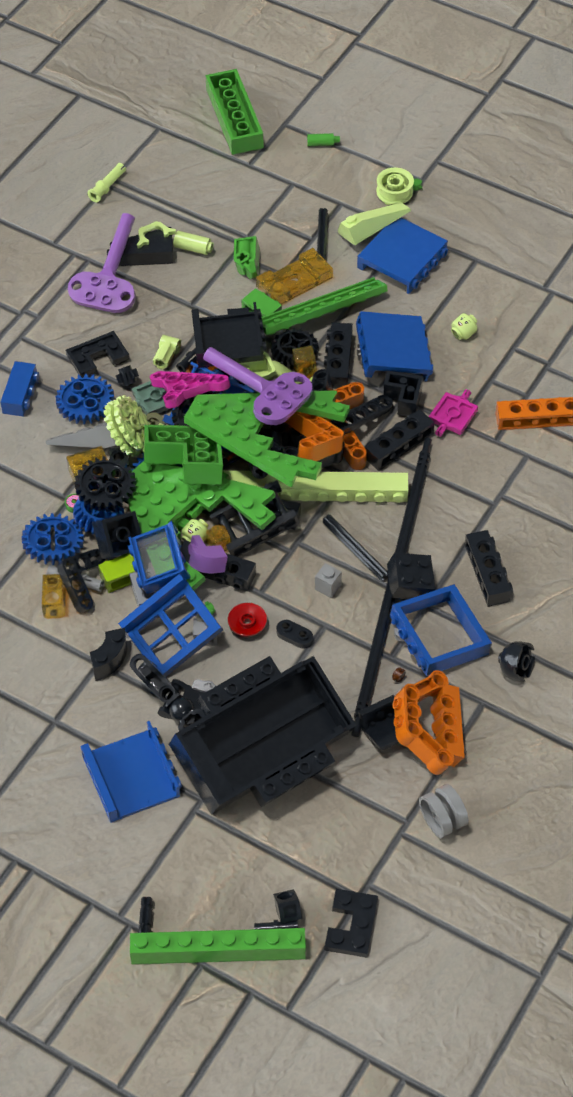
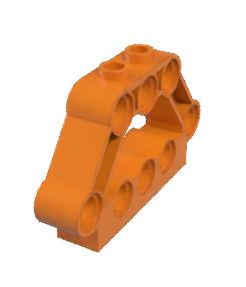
M439 670L433 671L427 678L415 684H406L394 696L393 701L396 738L401 745L407 746L425 763L432 774L440 775L450 766L455 767L465 758L459 687L449 685L447 676ZM429 696L433 697L430 711L434 716L431 727L435 733V739L419 723L422 711L418 702Z

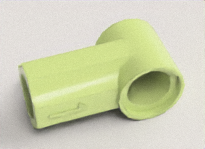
M162 335L159 349L153 359V364L157 368L164 369L168 367L174 354L177 355L179 353L181 339Z

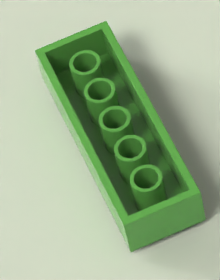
M237 69L205 75L206 91L231 154L264 148L263 131Z

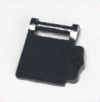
M173 679L171 682L178 691H184L183 697L190 699L195 709L200 708L197 703L199 696L216 686L211 681H202L200 679H196L192 686L178 679ZM173 691L169 692L166 700L173 696ZM164 703L157 713L163 718L172 719L169 708Z

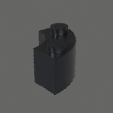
M125 628L106 631L103 644L98 649L90 652L95 681L110 676L122 665L127 654Z

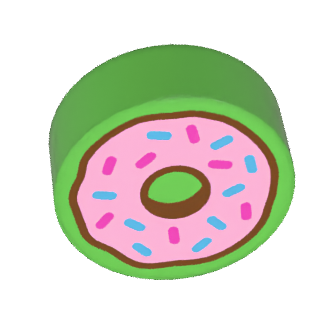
M71 494L66 497L65 507L69 512L73 513L74 504L77 502L79 495Z

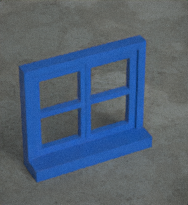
M180 574L118 623L121 628H125V632L140 652L156 664L165 676H168L223 631V628L190 584ZM185 595L195 609L174 625L165 611ZM199 613L208 628L188 643L178 629ZM159 616L169 630L149 646L139 632ZM173 634L182 649L162 664L152 650Z

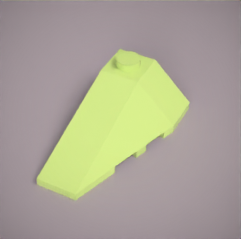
M398 203L354 214L340 223L337 232L352 244L357 245L409 213L411 209L403 203Z

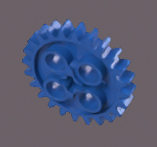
M85 374L83 378L78 375V379L71 377V382L65 380V385H60V390H57V396H55L57 409H59V414L63 413V418L68 417L69 422L75 419L76 424L80 420L83 421V424H86V421L89 420L92 424L93 419L100 421V416L106 417L104 415L105 405L115 400L114 390L111 384H107V380L102 381L101 376L95 379L94 374L91 377Z
M51 513L50 517L43 514L42 519L37 516L36 522L30 520V525H25V530L22 531L23 549H26V555L30 554L31 559L37 557L38 563L44 560L45 565L48 561H51L52 565L55 564V561L60 563L63 559L80 553V548H83V529L79 528V524H75V519L69 521L68 516L61 518L60 513L57 517H54L53 513ZM52 527H54L55 531V550L53 551L51 550Z

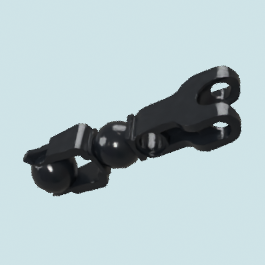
M137 654L130 660L131 669L166 704L165 706L169 708L172 719L180 723L178 726L179 731L194 723L196 718L205 717L202 709H195L193 702L179 693L156 664L143 654ZM143 660L144 662H143V663L139 666V668L137 669V668H136V663H137V661ZM173 691V696L166 700V694Z

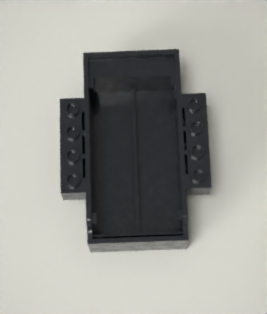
M314 655L282 673L271 656H268L201 694L197 699V703L205 717L175 733L169 746L212 815L250 792L253 793L259 805L263 807L329 768L335 760L327 746L348 735L357 724Z

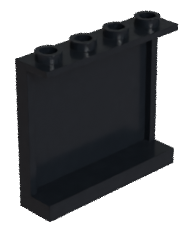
M253 302L254 311L199 318V310H191L198 368L213 366L203 359L209 347L216 349L237 363L264 360L263 353L267 352L261 310L257 309L256 302Z

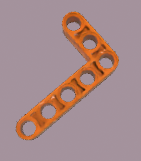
M353 382L335 389L337 391L335 402L350 405V409L364 402V386L362 383ZM354 431L345 434L343 438L345 442L343 456L352 469L362 470L366 466V449Z
M296 411L284 422L307 437L299 442L298 457L318 461L342 450L344 431L323 417Z

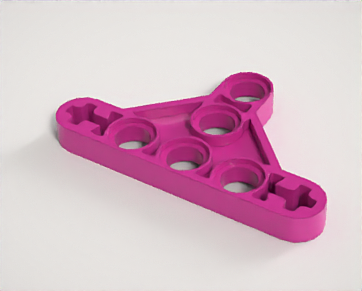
M158 371L150 375L152 386L164 388L167 392L163 397L166 408L178 407L185 399L208 391H224L231 386L228 376L222 374Z

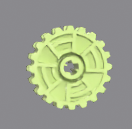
M121 395L116 400L108 402L104 407L106 409L104 410V415L106 416L104 420L108 425L106 427L111 433V438L115 440V444L119 445L121 451H125L128 456L134 457L144 452V425H150V422L147 421V416L143 414L142 408L138 407L135 400L132 401L131 397Z

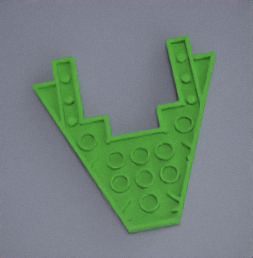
M335 390L312 391L310 398L297 411L344 422L350 411V405L335 402L337 398V391ZM260 393L204 394L195 397L184 416L185 424L289 487L293 486L297 476L312 480L317 479L322 469L321 462L271 451L273 438L258 435L264 423L255 417L253 406L255 399ZM264 412V413H263L264 415H271L270 413H267V412Z
M143 461L132 470L135 473L136 492H133V498H129L128 505L131 511L136 512L141 534L167 525L170 521L174 523L197 502L211 512L218 504L225 500L261 530L276 518L275 514L265 507L276 497L275 492L272 490L222 478V485L183 484L182 467L161 463L152 465ZM180 532L176 534L178 539L182 537ZM167 538L145 546L156 575L175 568ZM186 562L184 566L191 577L186 579V581L195 591L206 580L200 572Z

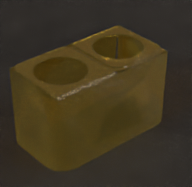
M306 346L292 349L293 362H296L294 364V372L303 374L310 379L317 371L313 347Z
M59 574L43 575L42 613L43 617L47 619L62 618L66 613V588ZM55 592L59 595V599L55 603H48L45 600L46 594Z

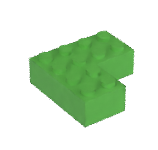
M144 425V463L152 465L158 463L169 465L182 464L183 484L222 485L223 460L220 444L190 426Z

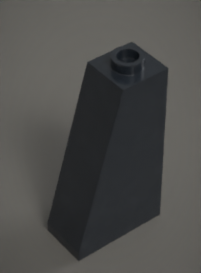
M159 229L147 232L144 237L149 240V245H143L139 249L137 248V243L140 240L139 235L129 237L119 266L173 264L172 235L165 238L164 233Z

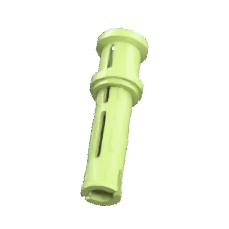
M118 163L103 180L97 181L95 187L88 191V197L93 202H99L101 197L109 192V187L126 171V167L121 170L124 166L122 163Z

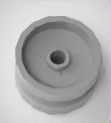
M444 784L435 789V794L429 792L419 798L423 817L437 837L443 838L452 833L453 828L458 830L468 824L469 819L466 808L460 796L451 785Z

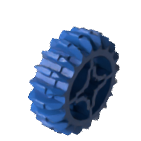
M79 497L73 508L75 523L79 524V528H84L85 532H92V535L95 533L92 525L93 521L124 513V508L118 505L115 511L112 507H109L108 512H106L105 508H102L99 512L97 506L91 509L90 504L85 506L84 500L80 501Z

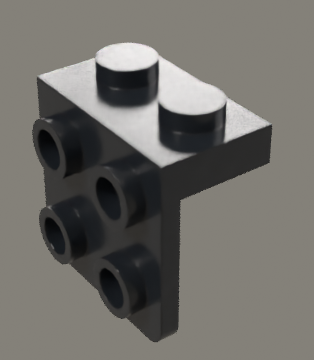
M394 695L358 711L362 731L380 750H385L399 743L394 726Z

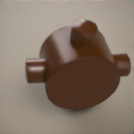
M401 667L397 668L392 675V679L400 682L405 676V670Z

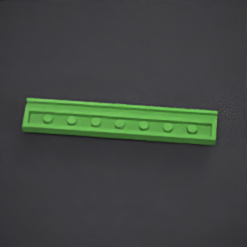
M373 277L263 316L261 318L264 333L272 335L276 331L289 329L295 324H302L309 319L319 318L323 314L333 313L337 309L350 307L356 302L366 301L367 298L380 296L381 293L388 291L387 284L380 280H375Z

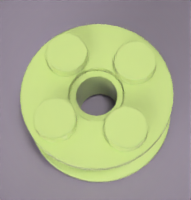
M402 168L385 169L377 177V196L387 205L405 203L413 196L414 178L410 172Z

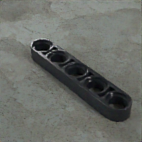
M380 395L350 410L344 422L331 420L330 423L344 431L345 435L388 413L393 405V401L386 395Z

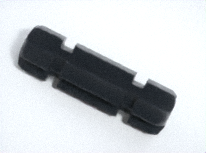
M144 896L141 898L138 933L151 932L152 897Z

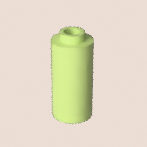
M182 231L176 232L173 241L175 248L208 255L209 252L211 253L214 245L211 242V238Z

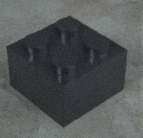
M135 511L125 512L92 522L101 559L130 553L128 545H130L129 537L133 538L141 534Z
M394 552L387 563L391 598L411 599L435 591L431 555Z

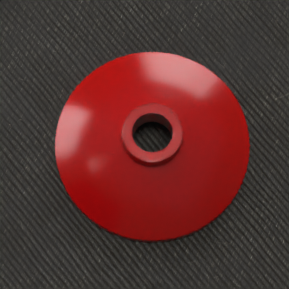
M254 603L238 604L228 614L230 629L240 636H254L260 633L267 623V615L264 609Z

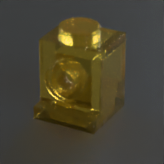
M215 525L206 531V543L208 546H215L217 542L222 541L223 544L221 546L223 550H228L226 545L230 543V536L224 525Z

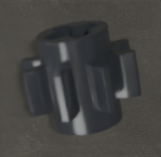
M131 365L118 369L119 374L115 375L118 383L123 382L124 386L137 382L135 377L139 376L137 368L132 369Z

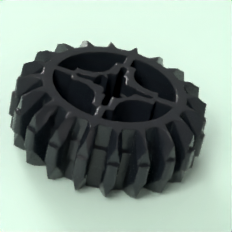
M295 328L293 330L286 329V332L280 331V334L276 335L274 340H272L271 353L273 360L283 364L288 369L294 368L296 371L298 368H301L303 370L304 366L310 367L311 364H314L318 357L319 346L317 338H314L313 334H309L308 330L303 331L302 328L299 330Z

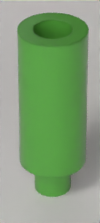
M334 133L307 134V146H333L334 143H340V136H334Z

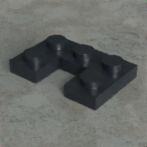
M114 331L65 350L67 357L81 378L85 374L91 375L97 372V367L92 359L103 354H107L113 365L130 359L129 353Z
M336 889L332 912L353 916L350 931L328 927L324 946L325 951L367 958L378 902L377 895Z

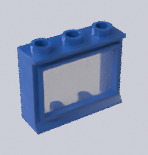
M172 521L167 525L133 538L129 537L130 545H128L131 556L134 557L132 565L139 576L136 578L139 588H143L147 594L160 590L178 574L185 580L191 578L184 566L186 560L180 551V547H182L181 542L176 536L179 532Z

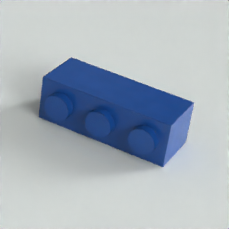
M14 362L0 401L3 414L24 417L25 411L30 406V397L34 395L35 382L39 380L36 364Z

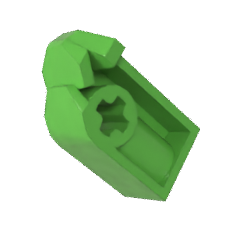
M257 237L234 239V261L238 273L241 275L246 274L249 279H260V247Z

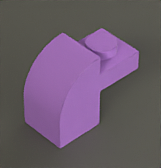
M193 535L191 543L188 545L190 566L203 573L225 572L228 556L222 546H206L200 535Z

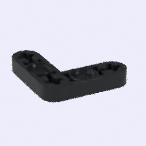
M99 549L68 557L57 565L58 573L73 606L80 613L88 611L93 606L92 597L81 573L95 569L99 564L105 562V559H101ZM92 557H96V558H97L96 560H93V561L91 562V558H92ZM78 559L83 560L85 567L80 566ZM72 581L78 584V590L72 586Z

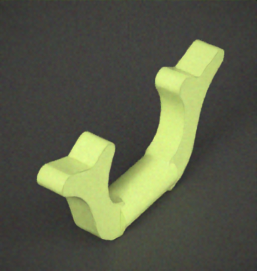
M158 221L141 227L138 230L140 240L137 243V248L149 245V240L144 237L147 232L159 229L164 233V237L167 238L169 235L176 234V229L168 228Z

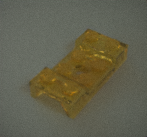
M311 248L299 254V260L274 273L269 270L257 276L256 287L258 289L263 287L273 300L278 301L282 305L333 278V268L314 248Z

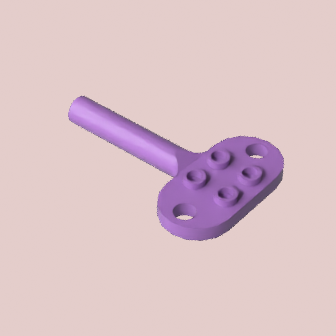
M128 213L122 214L102 271L98 273L83 271L71 278L67 290L74 303L112 313H122L132 307L136 297L133 286L128 281L115 277L135 221L133 215ZM75 284H81L80 289H73ZM124 295L131 296L127 301L122 300Z
M209 347L204 354L203 359L260 393L254 401L253 413L260 422L265 424L278 425L284 423L311 396L312 383L303 374L288 372L280 375L274 381H268L212 347ZM264 412H267V413H270L271 415H264L263 413H264Z

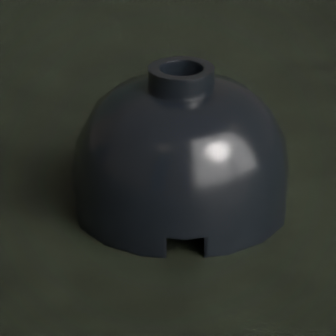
M522 641L512 642L499 654L498 662L506 677L525 682V676L527 678L530 677L535 663V656H531V650L534 651L531 643Z

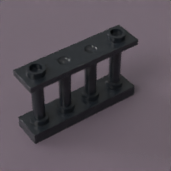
M278 480L269 482L262 487L275 492L276 497L272 500L281 514L280 517L274 519L263 530L260 528L253 529L250 521L231 505L218 509L210 515L215 526L221 524L230 541L226 545L230 555L238 557L300 524L294 509L287 511L278 493L282 489ZM238 515L247 532L246 535L240 538L235 536L227 521Z

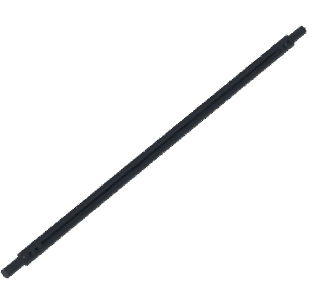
M429 437L425 438L422 451L419 453L395 549L396 553L407 552L430 458L429 451L432 439ZM389 578L355 708L354 719L357 726L352 730L351 735L353 737H359L361 730L358 711L369 706L390 621V613L395 598H391Z

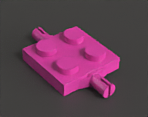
M465 389L461 396H455L448 392L443 395L429 415V418L435 422L434 424L439 425L435 431L437 436L441 437L445 430H450L459 435L463 433L478 411V406L467 400L471 395L470 390Z

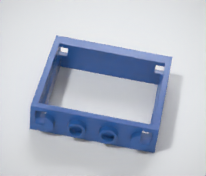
M455 584L392 605L390 613L391 623L395 624L398 628L400 638L405 640L410 654L414 655L418 667L422 668L426 676H429L435 670L443 671L489 655L492 642ZM447 601L473 644L431 658L405 615Z

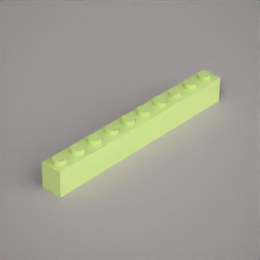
M223 470L224 473L229 475L231 480L261 488L269 482L278 480L269 474L263 479H257L252 475L251 471ZM320 472L316 480L297 476L292 487L278 480L282 489L278 495L281 499L288 501L397 503L408 501V473Z

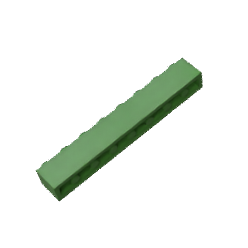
M305 928L130 933L131 964L306 959Z

